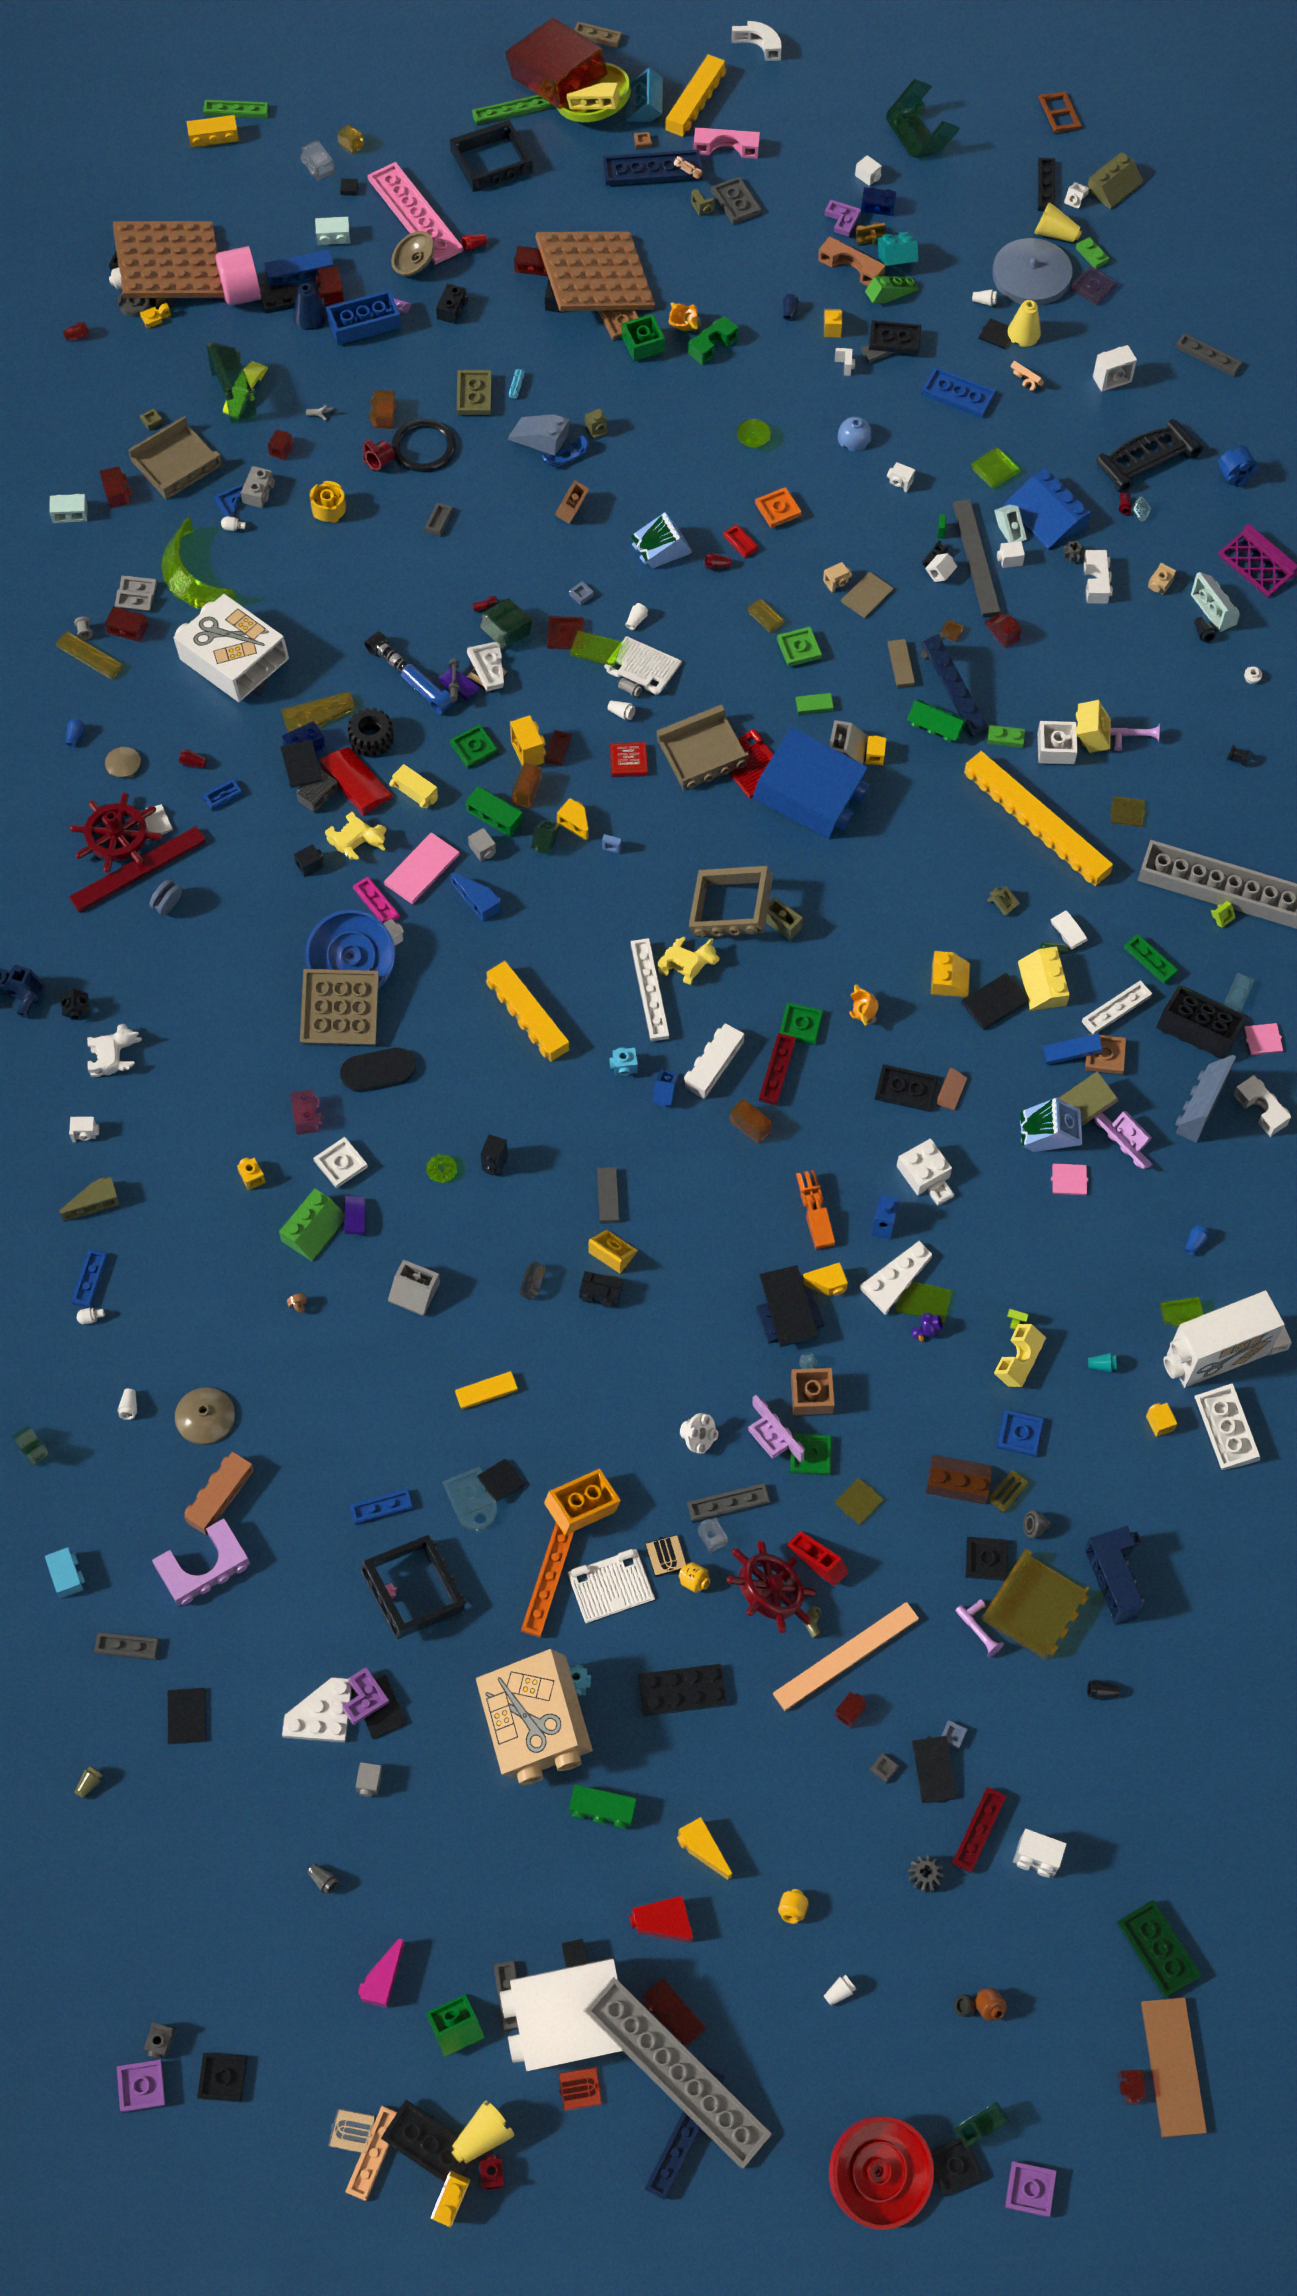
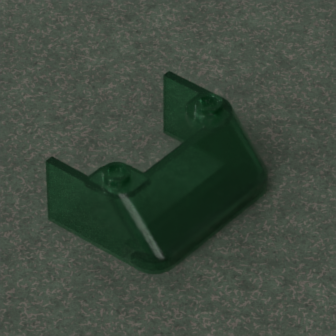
M917 79L910 83L887 112L886 119L909 155L920 158L944 149L960 128L942 121L930 135L920 117L925 111V104L922 98L932 86Z
M216 342L206 343L211 374L218 377L227 401L231 424L257 417L254 398H257L256 392L249 385L240 362L241 355L239 350Z

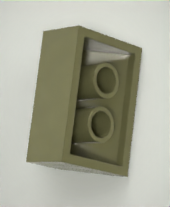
M1121 152L1089 177L1087 187L1090 189L1088 193L1112 209L1142 185L1143 179L1134 160Z

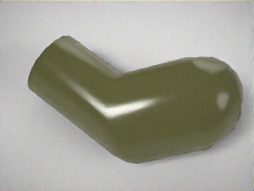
M813 1606L806 1613L812 1619V1623L810 1625L805 1624L812 1638H816L821 1635V1631L816 1625L821 1615V1609Z

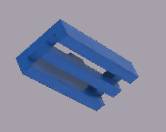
M233 778L203 794L202 797L211 811L242 796L243 791Z

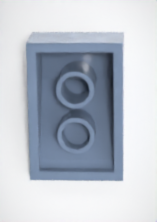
M554 414L521 417L509 435L508 440L555 456L568 437L569 419Z

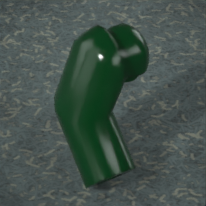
M1048 941L1041 943L1039 948L1057 947L1058 953H1068L1067 945Z

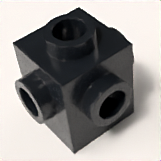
M74 988L64 993L61 1001L62 1015L72 1020H79L88 1014V993Z

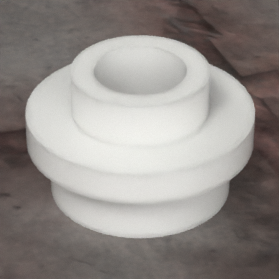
M1248 667L1244 673L1245 680L1250 684L1259 682L1262 678L1261 670L1257 667Z

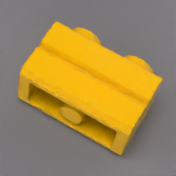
M453 2171L449 2172L431 2219L448 2227L452 2226L471 2181L469 2178Z

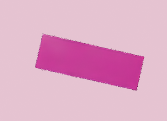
M369 877L353 885L355 892L382 923L390 919L396 921L400 918V914Z

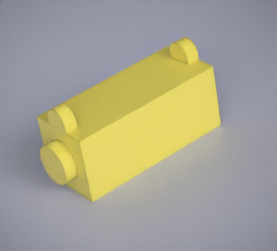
M405 764L392 775L389 785L396 787L420 804V807L427 809L437 801V787Z

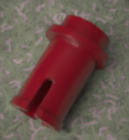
M1124 492L1119 496V511L1123 515L1130 514L1133 508L1130 502L1131 495L1126 492V498H1124Z

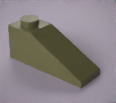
M103 1177L92 1182L60 1209L63 1222L120 1205L112 1178Z

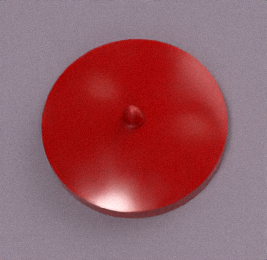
M889 2116L864 2118L851 2125L841 2135L833 2149L829 2164L831 2191L841 2210L849 2218L863 2226L887 2230L906 2224L922 2210L933 2186L934 2165L930 2149L922 2135L914 2127L902 2120Z

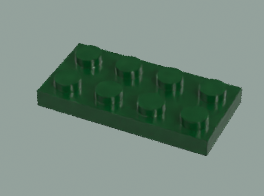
M1154 1900L1117 1921L1119 1928L1164 1999L1202 1976Z

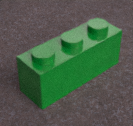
M917 699L913 703L907 721H910V725L916 728H921L922 726L927 729L928 733L933 735L938 733L944 736V740L953 742V740L957 741L960 739L967 719Z
M478 786L465 801L467 812L509 837L523 823V813L519 808L507 804L504 799L497 798L487 789H482Z
M574 1785L569 1805V1814L578 1820H584L585 1818L593 1819L594 1823L605 1825L606 1822L614 1824L613 1826L618 1829L631 1828L636 1798Z

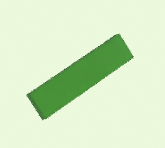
M205 100L203 114L204 116L223 117L235 115V117L268 119L269 102Z

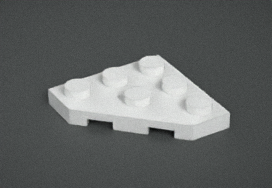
M330 1678L285 1714L282 1737L345 1743L348 1717L343 1711L342 1706L351 1701L352 1686L348 1679Z

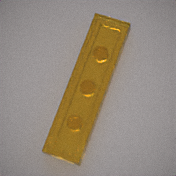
M68 631L55 643L56 647L111 680L123 668L121 663Z

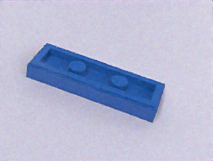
M1099 1033L1043 1046L1047 1065L1103 1052Z
M88 1250L71 1300L73 1305L87 1308L92 1307L108 1259V1253Z
M408 1488L349 1505L355 1525L414 1509Z

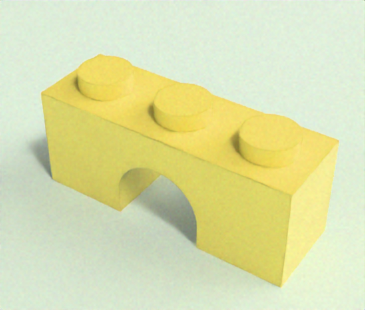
M1018 1324L1010 1340L1016 1346L1017 1356L1002 1357L994 1374L1008 1387H1022L1042 1349L1046 1337L1032 1324Z

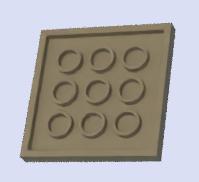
M303 969L300 1044L376 1046L379 971Z

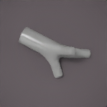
M324 405L319 409H306V415L319 416L326 421L327 418L323 414L334 409L333 407L327 408V405Z

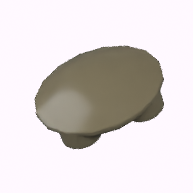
M130 747L115 748L105 758L108 774L127 779L134 777L141 763L139 754Z

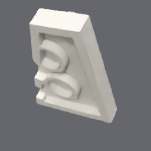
M500 641L467 648V654L486 691L503 688L504 685Z

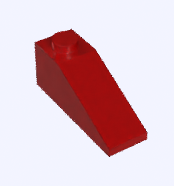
M801 1531L787 1544L790 1550L821 1578L833 1586H836L849 1573L840 1556Z

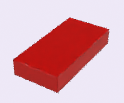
M737 524L723 532V537L744 558L758 551L759 546Z

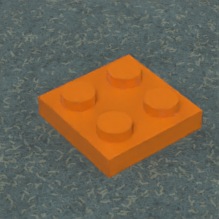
M786 487L755 499L757 508L770 528L779 526L802 515V511Z

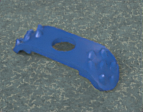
M579 436L571 446L558 451L555 456L543 454L541 457L544 462L548 463V466L560 467L582 456L588 449V439L585 436ZM569 453L570 457L562 458L561 455Z

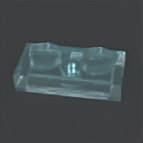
M1237 973L1224 1006L1241 1013L1255 979Z

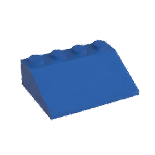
M1047 468L1033 475L1004 503V506L1015 505L1019 507L1023 525L1048 550L1087 526L1090 517V511Z

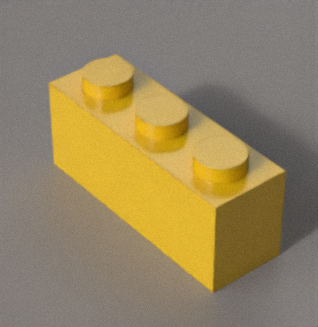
M235 115L186 121L191 147L239 141Z

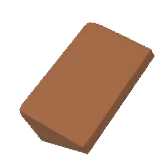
M950 1067L938 1096L937 1104L955 1110L967 1077Z

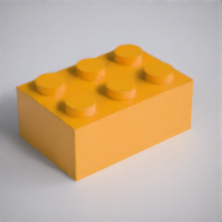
M599 1468L549 1491L544 1504L564 1535H568L615 1513L621 1500Z

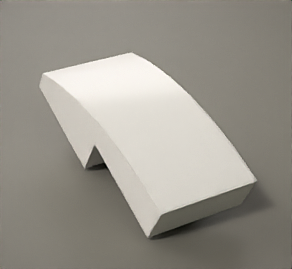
M1067 911L1050 919L1052 925L1071 949L1088 941L1081 928Z

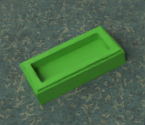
M831 693L797 696L795 698L798 715L831 712L834 709Z

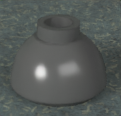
M1030 1510L1026 1514L1023 1523L1026 1536L1028 1538L1040 1537L1044 1532L1049 1531L1050 1521L1042 1513Z

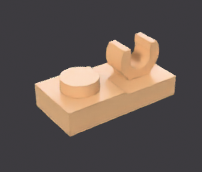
M1013 361L1010 366L1014 370L1013 374L1019 378H1022V376L1026 378L1022 384L1024 387L1031 383L1032 386L1029 390L1033 392L1036 389V384L1040 387L1043 385L1044 381L1041 377Z

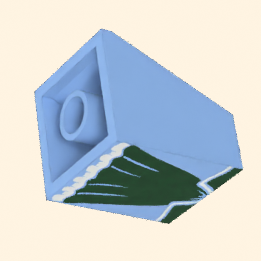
M665 512L631 535L634 541L632 543L633 547L642 554L639 556L640 559L652 569L692 553L679 528Z
M1054 1098L1020 1112L1022 1147L1038 1152L1082 1145L1080 1109L1058 1098Z

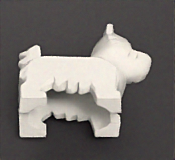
M126 1024L118 1025L115 1034L97 1038L88 1037V1047H91V1053L98 1055V1060L95 1063L88 1061V1071L91 1077L111 1075L118 1070H129L135 1062L120 1061V1050L133 1043L142 1041V1038L136 1037L139 1035V1032H133L127 1028Z

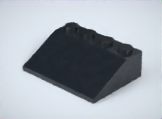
M1179 985L1163 1010L1156 1028L1165 1034L1178 1038L1182 1042L1194 1045L1197 1049L1204 1050L1217 1058L1223 1059L1230 1052L1247 1016Z

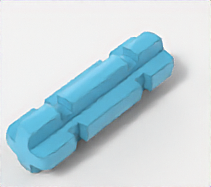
M520 369L515 370V376L509 390V398L516 399L518 397V392L524 378V370Z

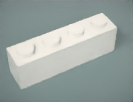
M726 1023L722 1028H718L714 1034V1040L707 1043L702 1057L699 1056L696 1059L693 1070H689L685 1075V1089L705 1099L744 1043V1033Z

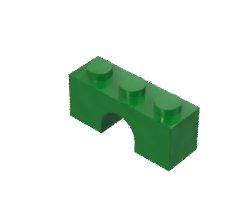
M723 316L688 342V354L703 365L714 357L713 343L718 342L725 347L729 346L738 339L739 327L726 316Z

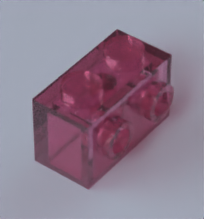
M313 1089L290 1093L297 1135L319 1132V1124H322L321 1112L317 1113L316 1107H320L318 1096H314Z

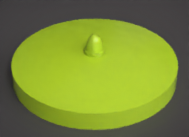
M598 62L579 66L565 74L557 83L554 90L557 110L565 118L576 122H594L605 119L618 112L627 103L631 94L630 81L627 73L614 64ZM585 66H590L579 90L600 83H617L620 98L616 109H570L567 95L564 91L557 95L558 87H560L562 81L566 86L572 72Z

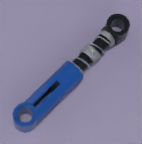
M377 631L364 641L368 652L373 656L379 655L386 659L389 665L397 669L398 673H401V678L430 703L436 713L441 715L455 704V701L450 700V693L448 691L441 690L416 666L407 664L402 656L394 653V650L390 649L389 642L383 633Z

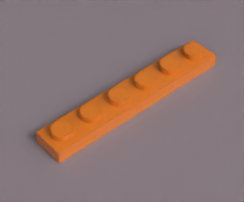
M555 1523L521 1628V1632L538 1638L541 1637L574 1534L572 1532L564 1535L557 1523Z

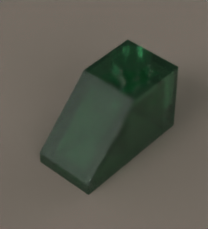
M542 820L535 827L531 848L536 849L538 853H549L553 849L561 824Z

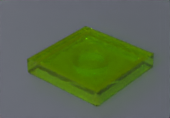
M998 447L971 463V468L992 489L1019 472V468Z

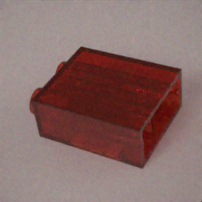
M554 17L537 27L532 33L512 45L505 52L512 78L559 109L568 104L567 94L590 87L608 74L602 47Z

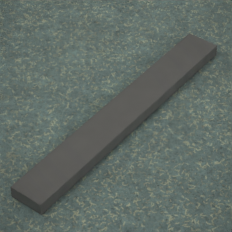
M970 499L953 502V509L982 617L1000 615L998 601Z

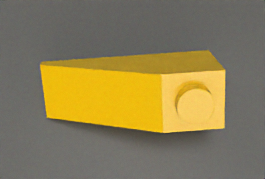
M701 1817L678 1830L679 1836L677 1840L682 1849L686 1847L688 1853L727 1880L732 1878L730 1868Z

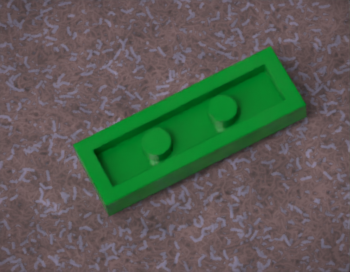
M1138 934L1125 944L1124 949L1163 984L1177 974L1178 969Z

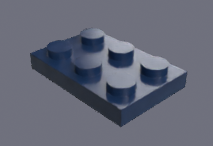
M812 1290L805 1291L816 1329L824 1327V1321ZM767 1303L756 1306V1312L768 1344L778 1341Z

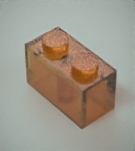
M374 390V397L370 399L372 411H369V421H372L373 428L393 429L396 404L395 391Z
M527 763L523 764L512 791L513 804L527 808L531 807L542 780L541 767Z
M744 1098L730 1111V1121L758 1144L771 1132L772 1121Z

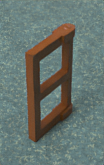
M1066 91L1046 93L1038 96L1054 134L1081 129V124ZM1063 98L1067 108L1049 110L1046 101ZM1070 113L1074 124L1056 125L1053 116Z

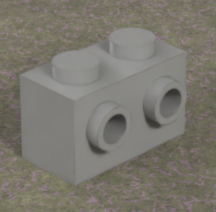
M252 466L241 491L243 504L263 508L264 503L269 499V491L273 489L275 484L271 470Z

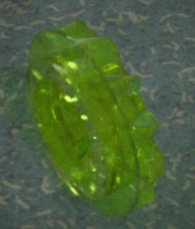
M438 1153L437 1156H431V1159L427 1162L426 1172L433 1181L444 1183L450 1181L455 1176L457 1164L454 1158L449 1157L447 1154L441 1155ZM440 1162L443 1164V1166H447L444 1167L443 1174L438 1168Z

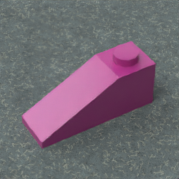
M398 1939L366 1976L365 1982H361L358 1995H361L360 1999L362 2002L384 2008L388 2007L404 1947L403 1939Z

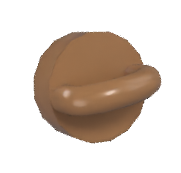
M298 1293L289 1297L286 1302L289 1308H295L297 1312L304 1313V1304L307 1302L305 1294Z

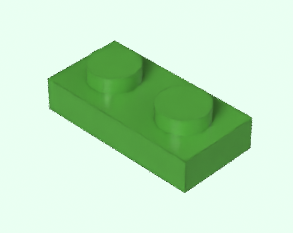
M1090 237L1076 244V249L1095 269L1109 262V257Z
M989 725L987 744L1023 748L1025 729Z

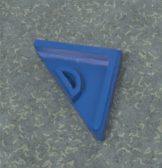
M243 484L214 496L217 505L225 517H233L241 498Z

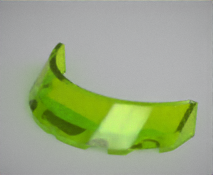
M188 517L164 550L162 574L165 583L169 586V590L175 597L189 603L194 608H203L205 604L211 601L215 602L223 594L237 603L234 589H222L204 584L194 578L183 566L179 556L180 539L184 535L193 532L192 521Z

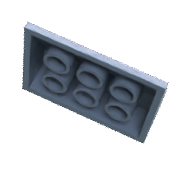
M1228 1056L1208 1064L1205 1071L1201 1070L1197 1078L1200 1082L1198 1086H1193L1190 1093L1193 1097L1191 1101H1186L1182 1109L1185 1113L1183 1116L1179 1115L1175 1125L1178 1126L1176 1134L1197 1143L1227 1081L1236 1056Z

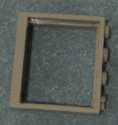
M755 866L699 870L689 921V928L694 936L764 933L773 874L769 867ZM759 883L753 919L701 921L707 886Z

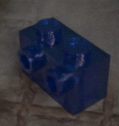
M314 721L282 735L284 746L312 740L315 752L325 747L324 736Z

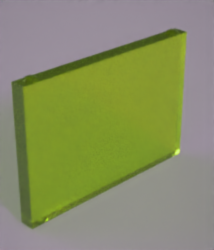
M578 631L570 655L614 666L622 642Z
M911 1281L909 1287L900 1295L896 1303L895 1312L917 1317L924 1313H932L933 1315H940L942 1322L945 1323L952 1290Z

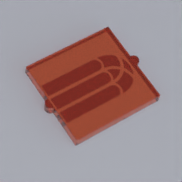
M596 2067L558 2073L561 2088L559 2094L562 2095L564 2111L602 2104L600 2095L601 2083L598 2082Z

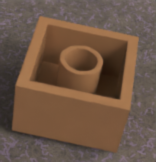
M832 1368L792 1369L793 1415L833 1414Z

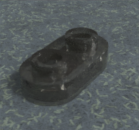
M535 1261L529 1265L520 1288V1295L528 1300L538 1295L542 1279L545 1275V1267L539 1262Z

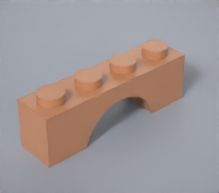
M830 236L819 248L818 261L830 267L840 264L855 267L860 273V282L866 286H869L874 276H884V264Z

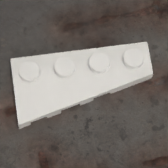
M918 1241L862 1283L860 1290L886 1315L890 1311L891 1306L898 1301L903 1291L910 1286L914 1277L921 1272L932 1258V1253Z

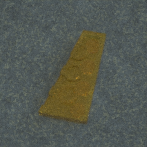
M350 691L281 709V714L292 742L296 740V737L310 733L311 729L317 726L321 727L327 721L337 719L355 710V705Z

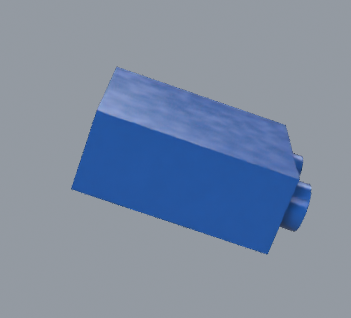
M791 726L759 778L753 799L829 839L835 828L845 831L854 815V812L848 809L851 801L853 800L861 804L866 796L870 784L864 782L863 779L868 767Z

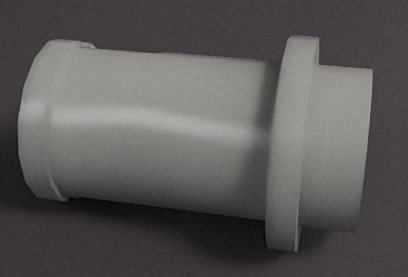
M622 678L618 684L620 689L630 693L632 697H638L642 691V687L638 683L634 684L625 678Z

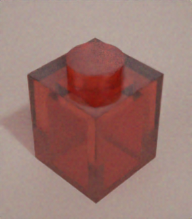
M276 429L268 443L269 455L285 461L293 447L292 434Z
M849 1692L836 1709L834 1717L851 1729L866 1710L867 1704L865 1699L857 1693L854 1695L852 1692Z

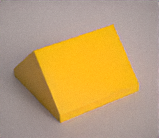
M607 1229L590 1238L588 1242L589 1253L618 1273L624 1270L638 1251Z

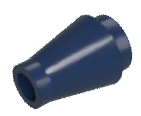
M787 294L783 299V318L785 320H793L799 305L798 296Z

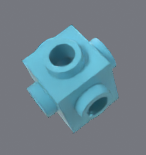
M622 1047L613 1050V1057L609 1058L610 1069H614L615 1076H628L638 1073L635 1048Z
M571 1665L569 1669L572 1678L579 1679L577 1681L573 1680L577 1696L586 1695V1688H590L591 1675H587V1668H583L582 1665Z

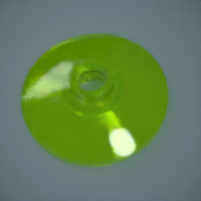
M758 419L745 420L737 428L738 440L748 447L763 446L769 441L771 436L769 426Z

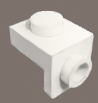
M836 348L835 362H844V376H851V369H855V359H852V349Z

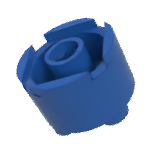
M1240 445L1234 451L1232 449L1226 451L1218 461L1219 466L1217 467L1230 485L1243 486L1253 474L1259 471L1258 464L1246 446Z

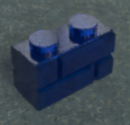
M864 187L861 212L893 216L896 191Z

